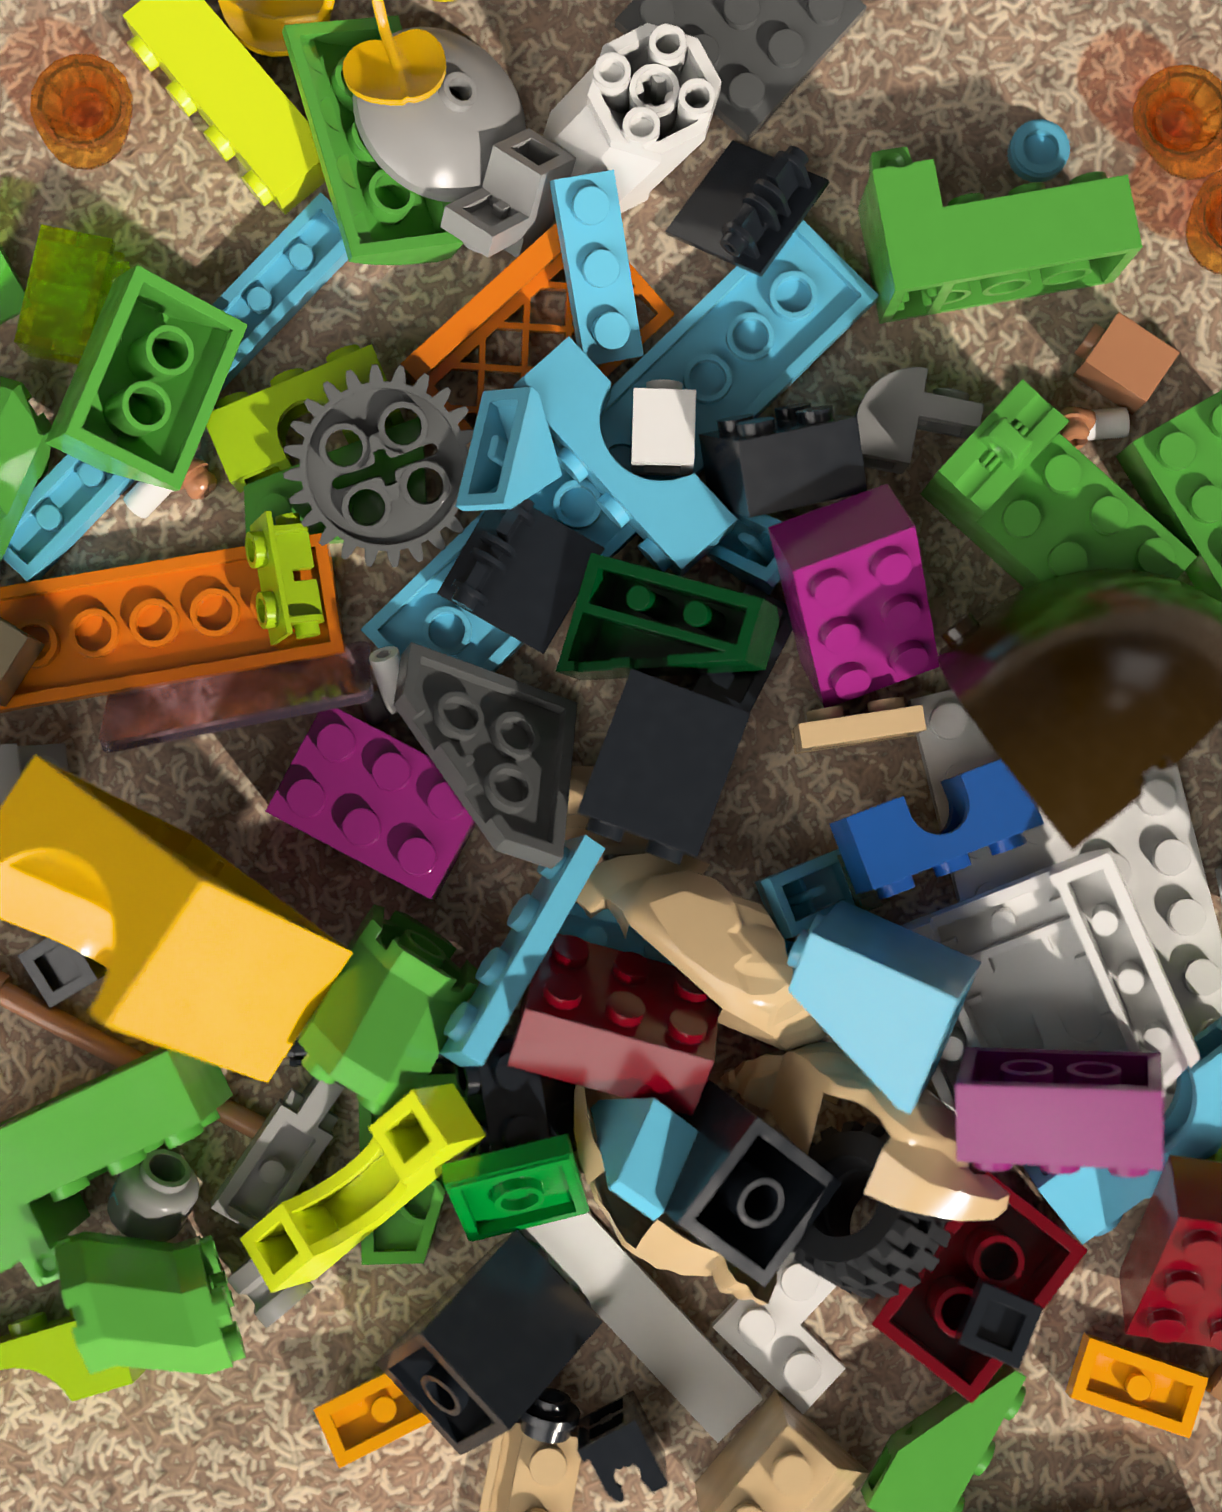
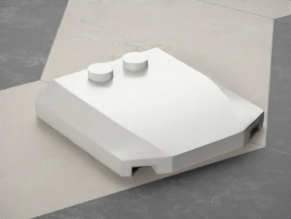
M1110 847L1077 855L901 925L906 929L981 961L941 1060L931 1078L940 1100L951 1108L955 1114L956 1081L965 1047L1161 1053L1163 1097L1166 1095V1089L1188 1066L1191 1068L1200 1059L1197 1044Z

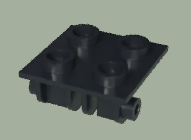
M732 140L668 226L665 233L670 237L762 277L830 182L828 179L806 170L805 166L809 158L805 152L796 146H789L786 151H778L773 157Z
M527 498L512 509L484 511L437 594L544 655L579 595L591 553L602 555L605 548L533 507L535 505L534 502Z

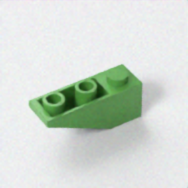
M1003 1363L973 1404L955 1391L892 1434L860 1490L867 1507L876 1512H962L965 1505V1498L962 1494L973 1474L980 1476L990 1464L996 1446L992 1439L1003 1419L1010 1421L1017 1414L1024 1401L1026 1387L1023 1386L1026 1375L1020 1369Z

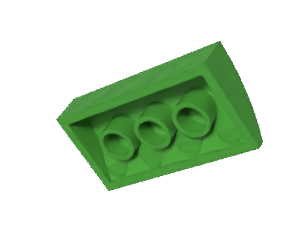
M398 15L387 16L391 33L402 30ZM376 17L284 25L282 34L348 261L369 265H411L440 262L452 258L463 243L460 239L440 227L445 206L450 204V202L423 197L396 182L373 159L358 132L353 113V93L345 83L342 67L345 57L354 46L368 40H381Z

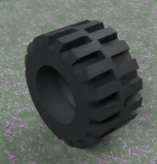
M857 1121L843 1122L841 1132L832 1126L821 1131V1141L817 1144L811 1141L807 1156L836 1177L842 1184L792 1250L795 1253L794 1259L801 1266L848 1293L851 1294L853 1292L862 1298L874 1299L876 1293L885 1298L899 1295V1284H903L910 1289L921 1282L918 1273L924 1267L932 1271L940 1261L934 1254L939 1245L947 1248L951 1234L944 1230L945 1222L954 1221V1219L903 1210L879 1200L875 1213L869 1222L859 1231L850 1234V1222L853 1211L859 1200L865 1195V1189L882 1149L891 1136L888 1130L879 1124L868 1121L865 1126Z

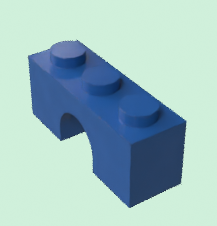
M998 759L940 781L948 800L949 817L945 827L939 834L926 832L915 823L904 796L829 823L855 893L858 894L876 889L879 899H884L915 887L911 875L933 868L936 878L972 865L968 855L970 852L988 846L991 855L994 856L1028 843L1024 832L1044 824L1039 809L1003 762Z

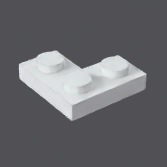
M791 1252L777 1270V1283L769 1304L759 1305L753 1299L740 1300L735 1298L712 1322V1327L788 1401L804 1414L846 1368L840 1360L802 1325L805 1319L830 1294L836 1285L801 1266L794 1259L795 1253Z

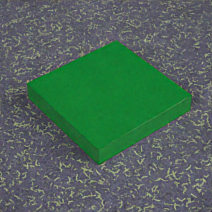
M568 1134L441 1165L445 1188L468 1241L474 1242L514 1232L515 1230H522L587 1214L590 1211L586 1191Z

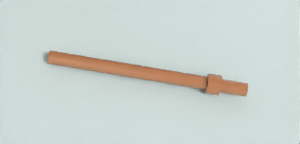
M0 970V1006L115 1067H120L145 1055L141 1051L56 1006L50 1008L46 1001L10 983L12 976ZM228 1099L217 1108L220 1115L217 1121L251 1139L254 1138L266 1120L265 1117L231 1099Z

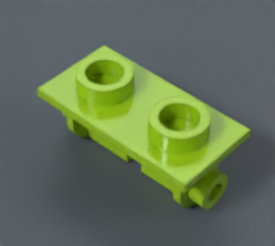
M265 511L250 525V531L246 533L245 537L246 557L249 566L252 569L257 568L261 592H258L256 596L257 618L261 628L268 629L271 645H277L291 635L293 628L295 629L297 639L318 636L321 634L319 624L325 621L317 579L294 581L293 571L311 570L314 568L308 526L304 527L301 524L299 513L278 515L275 517L276 525H274L272 512Z

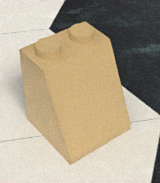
M775 1389L695 1482L699 1512H837L870 1472Z

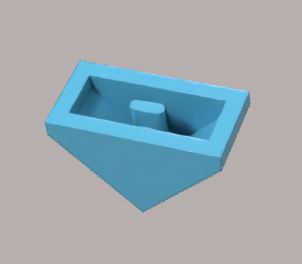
M521 387L483 391L456 502V507L462 511L512 509L562 476L540 395L534 388Z
M732 513L737 519L734 530L707 553L706 556L746 585L748 584L771 595L781 580L768 527L782 521L767 514L749 518Z
M839 849L755 881L766 911L785 940L800 934L803 929L809 930L818 913L827 916L841 900L857 907L865 904L861 893H855Z
M655 1098L599 1100L591 1107L608 1188L655 1221L664 1213L698 1130Z

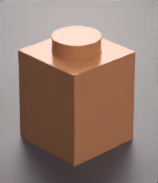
M1118 312L1105 328L1095 322L1074 352L1083 361L1073 376L1118 406L1126 407L1128 412L1133 415L1148 401L1180 352Z

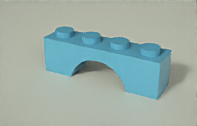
M569 336L513 385L514 388L532 387L539 392L552 440L561 449L556 454L558 462L578 483L587 478L602 494L596 500L600 508L619 528H622L628 522L644 540L638 545L639 550L658 571L665 572L670 568L675 575L682 577L734 530L737 521L735 516L695 473L676 480H649L627 471L612 457L603 441L600 430L602 415L611 397V381Z
M1222 1016L1193 1037L1200 1052V1059L1191 1068L1188 1066L1177 1078L1174 1097L1163 1115V1169L1170 1155L1205 1160L1214 1155L1222 1146ZM1023 1164L1024 1169L1037 1189L1082 1245L1094 1236H1101L1110 1232L1118 1225L1123 1214L1142 1200L1151 1198L1163 1170H1149L1147 1175L1141 1177H1121L1109 1173L1108 1168L1080 1167L1078 1172L1072 1174H1052L1041 1170L1040 1165Z

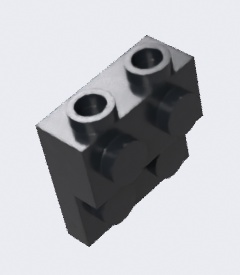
M514 1035L498 1037L482 1066L460 1067L456 1064L455 1075L458 1089L463 1097H467L470 1111L487 1135L468 1151L470 1157L568 1134L573 1152L577 1151L574 1134V1090L576 1084L508 1066Z

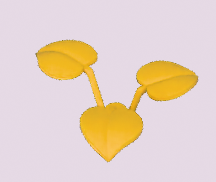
M218 0L226 25L245 47L260 55L283 57L289 56L282 34L284 25L330 21L335 0ZM371 0L381 40L364 41L354 46L348 52L342 67L348 89L364 101L382 105H404L407 102L417 103L429 98L440 88L446 75L447 64L441 43L435 36L423 29H411L392 36L384 1ZM432 0V1L449 2V1H455V0Z

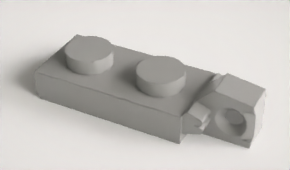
M313 1076L302 1094L291 1087L283 1100L280 1098L211 1200V1209L250 1230L280 1203L293 1198L333 1138L332 1129L338 1120V1116L329 1110L344 1089V1086L337 1081L333 1084L324 1083Z

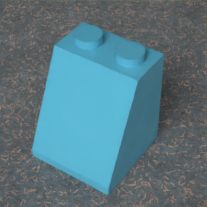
M841 900L827 916L818 913L809 931L803 929L797 937L787 962L788 966L796 969L788 991L897 1109L911 1114L938 1067L981 965V961Z

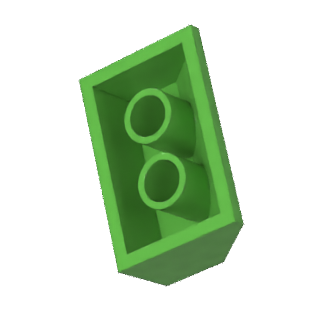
M139 265L132 267L115 278L45 444L101 471L172 491H179L248 324Z

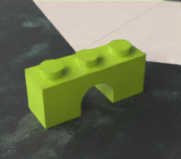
M357 344L344 346L330 353L326 357L327 363L306 372H304L303 368L284 371L271 379V387L252 395H248L245 391L236 392L216 402L215 410L212 411L206 427L227 477L239 493L244 492V486H247V484L293 466L289 454L284 452L288 430L292 421H296L299 417L310 413L304 404L306 399L316 401L323 406L329 402L323 383L326 381L330 382L340 392L347 390L346 371L350 369L356 374L361 384L369 383L370 370L374 364L378 365L383 381H387L372 344L361 349ZM399 408L393 410L387 416L384 425L385 430L405 422ZM342 429L343 435L349 444L361 440L353 431Z

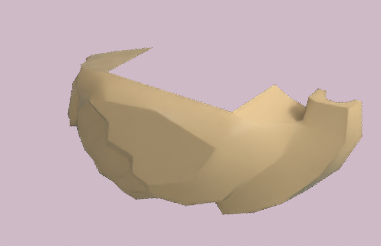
M648 853L619 856L596 864L576 902L590 918L608 907L619 923L625 939L628 926L630 925L723 1008L718 1017V1023L786 1051L791 1048L817 1043L828 1035L788 991L793 978V967L787 965L788 956L786 954L785 939L778 931L769 913L761 904L736 895L716 879L703 875L705 871L710 872V864L691 856L683 855L682 861L678 865Z
M817 1042L789 1051L776 1050L764 1054L757 1059L743 1061L734 1070L720 1077L723 1083L728 1088L737 1091L743 1100L754 1106L768 1109L781 1130L806 1155L811 1144L822 1098L837 1104L840 1097L853 1100L867 1107L882 1120L891 1138L882 1149L864 1193L890 1206L919 1214L960 1221L994 1220L1007 1209L1010 1194L989 1175L974 1174L969 1169L968 1162H957L956 1114L951 1108L925 1088L911 1114L897 1109L837 1043Z
M576 1084L574 1090V1134L578 1158L588 1185L590 1184L594 1200L610 1221L622 1246L633 1255L647 1261L656 1269L670 1270L680 1275L713 1276L720 1293L734 1294L740 1300L753 1299L759 1305L769 1304L777 1283V1272L764 1287L677 1224L665 1211L654 1221L608 1188L600 1148L597 1147V1134L591 1107L599 1100L627 1098Z

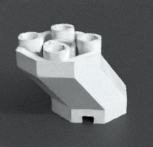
M646 23L603 45L596 64L551 110L542 137L576 157L571 177L614 170L620 210L623 213L648 200L651 190L705 140L720 93L721 80L698 38L686 35L680 27L671 24L656 26Z

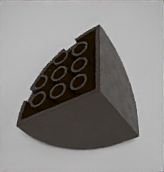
M1108 568L1077 571L1055 576L1033 584L1008 597L978 620L971 613H968L941 635L947 645L940 650L938 662L953 692L994 752L1072 851L1101 830L1144 794L1141 788L1147 782L1144 775L1153 767L1158 772L1175 767L1222 721V602L1206 592L1174 578L1139 570Z

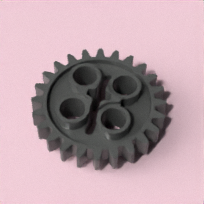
M374 364L370 370L369 383L361 384L351 369L347 370V390L340 392L333 384L326 381L323 383L329 399L328 403L323 406L311 399H306L304 402L309 412L315 417L311 424L303 421H292L291 427L304 436L303 444L284 446V452L300 459V466L284 472L283 476L285 479L302 481L303 489L289 498L290 504L309 502L312 510L305 516L301 524L307 527L321 521L326 528L321 535L319 543L324 546L336 536L343 539L341 558L345 560L358 546L365 548L366 566L371 567L378 551H386L392 568L398 567L400 550L407 548L416 561L421 562L423 561L421 543L429 540L442 551L446 547L440 531L445 526L458 533L464 531L460 521L455 517L459 509L456 507V502L468 456L466 444L471 442L474 429L461 431L458 423L469 410L464 406L448 412L444 407L451 392L448 387L440 390L433 397L427 394L429 375L426 373L412 387L405 384L404 366L399 365L392 381L389 382L383 381L378 365ZM397 408L411 409L420 419V434L411 443H395L389 439L385 432V420L389 413ZM342 429L350 430L357 434L363 445V452L359 460L345 466L334 462L328 455L326 447L331 434ZM430 443L437 446L436 454L396 468V480L392 483L385 484L381 475H375L342 489H335L332 485V481L336 477L374 464L375 455L373 452L378 449L385 448L389 457H396ZM418 468H432L442 478L443 486L441 493L432 501H417L407 491L408 478ZM362 489H371L381 495L385 502V510L380 519L372 523H363L352 516L349 510V500L355 492Z

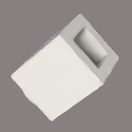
M666 379L646 382V388H634L631 473L634 475L688 476L692 474L695 450L696 390L683 389L681 382Z

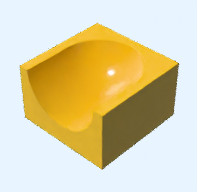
M37 755L33 757L0 807V919L64 944L108 968L103 986L89 1012L107 1027L268 1083L353 952L191 833Z

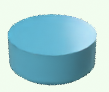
M1044 119L1031 120L1021 125L1014 133L1008 146V161L1012 170L1020 178L1029 182H1046L1056 177L1065 166L1070 154V144L1066 133L1057 124Z

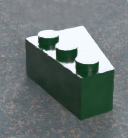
M591 553L555 672L578 680L628 678L631 669L653 677L766 670L783 610L762 598Z

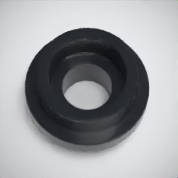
M546 1388L522 1415L521 1430L528 1437L540 1442L562 1443L569 1439L571 1430L578 1426L581 1412L575 1404L570 1402L571 1398L568 1394L558 1389Z

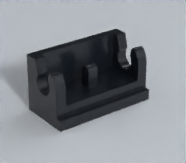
M634 1390L579 1419L577 1452L583 1462L590 1461L604 1490L612 1499L617 1502L624 1501L622 1485L616 1481L614 1476L616 1469L621 1470L623 1466L630 1467L632 1464L636 1466L640 1472V1479L652 1493L669 1485L665 1451Z

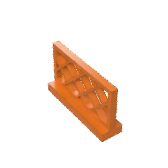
M556 223L400 363V366H404L406 379L413 386L424 373L428 374L429 384L426 393L433 397L439 392L435 386L451 371L477 372L476 406H466L469 410L467 414L476 415L477 419L484 391L485 373L520 375L521 379L534 368L528 366L529 333L564 335L563 341L568 336L572 339L575 331L574 326H572V313L567 283L551 281L564 269ZM629 262L634 297H639L656 315L640 330L643 344L675 314ZM540 290L566 292L564 325L530 323L531 298ZM523 306L522 323L506 322ZM496 330L522 332L520 366L485 364L486 339ZM478 347V363L462 362ZM626 359L603 363L599 369L607 377ZM448 401L444 405L448 412L464 407L461 405H451ZM464 418L458 423L461 431L473 429Z

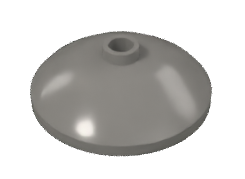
M414 27L392 33V36L411 29H423L437 38L444 49L447 64L444 81L436 93L429 98L417 103L407 102L404 105L371 103L353 94V113L358 132L373 159L396 182L423 197L452 203L482 188L494 144L526 130L523 106L514 84L504 69L489 53L474 42L454 32L433 27ZM450 91L456 93L461 100L456 99Z

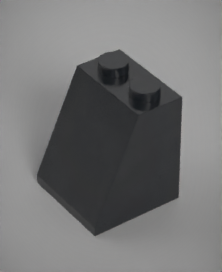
M631 669L577 811L578 815L589 818L585 830L620 843L624 832L648 840L644 852L680 865L684 854L693 858L698 857L751 713Z
M707 1078L693 1116L672 1111L698 1130V1133L664 1211L677 1224L765 1287L841 1186L842 1182Z
M515 1230L493 1246L375 1363L415 1407L431 1421L430 1423L461 1456L509 1431L603 1321L591 1310L590 1302L585 1294L577 1287L567 1284L548 1263V1257L544 1250L537 1243L525 1238L518 1230Z

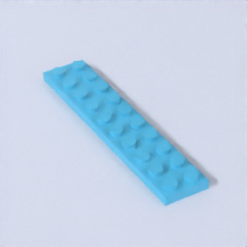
M803 220L762 277L736 266L611 387V397L605 407L600 424L602 438L608 451L623 468L631 472L634 388H646V382L651 380L666 379L679 381L683 384V389L696 390L695 450L692 474L695 473L698 476L704 470L699 434L717 431V420L745 414H753L754 419H756L876 303L879 294ZM553 443L557 454L561 449ZM559 463L562 476L528 499L534 502L535 505L533 507L604 547L605 550L602 556L613 558L638 533L628 522L622 528L614 524L596 501L602 496L596 487L587 478L578 483ZM637 475L645 479L656 481H669L686 477L664 475ZM484 511L360 629L379 649L394 646L398 648L401 656L408 645L413 642L496 672L524 645L519 640L437 594Z

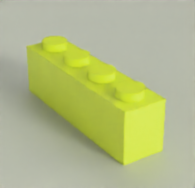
M140 0L123 14L134 36L127 42L132 52L150 73L157 67H160L172 81L165 87L168 94L187 117H190L197 111L210 127L203 132L206 139L224 161L227 162L235 156L248 172L241 179L264 207L273 200L284 215H286L326 182L308 121L205 0Z

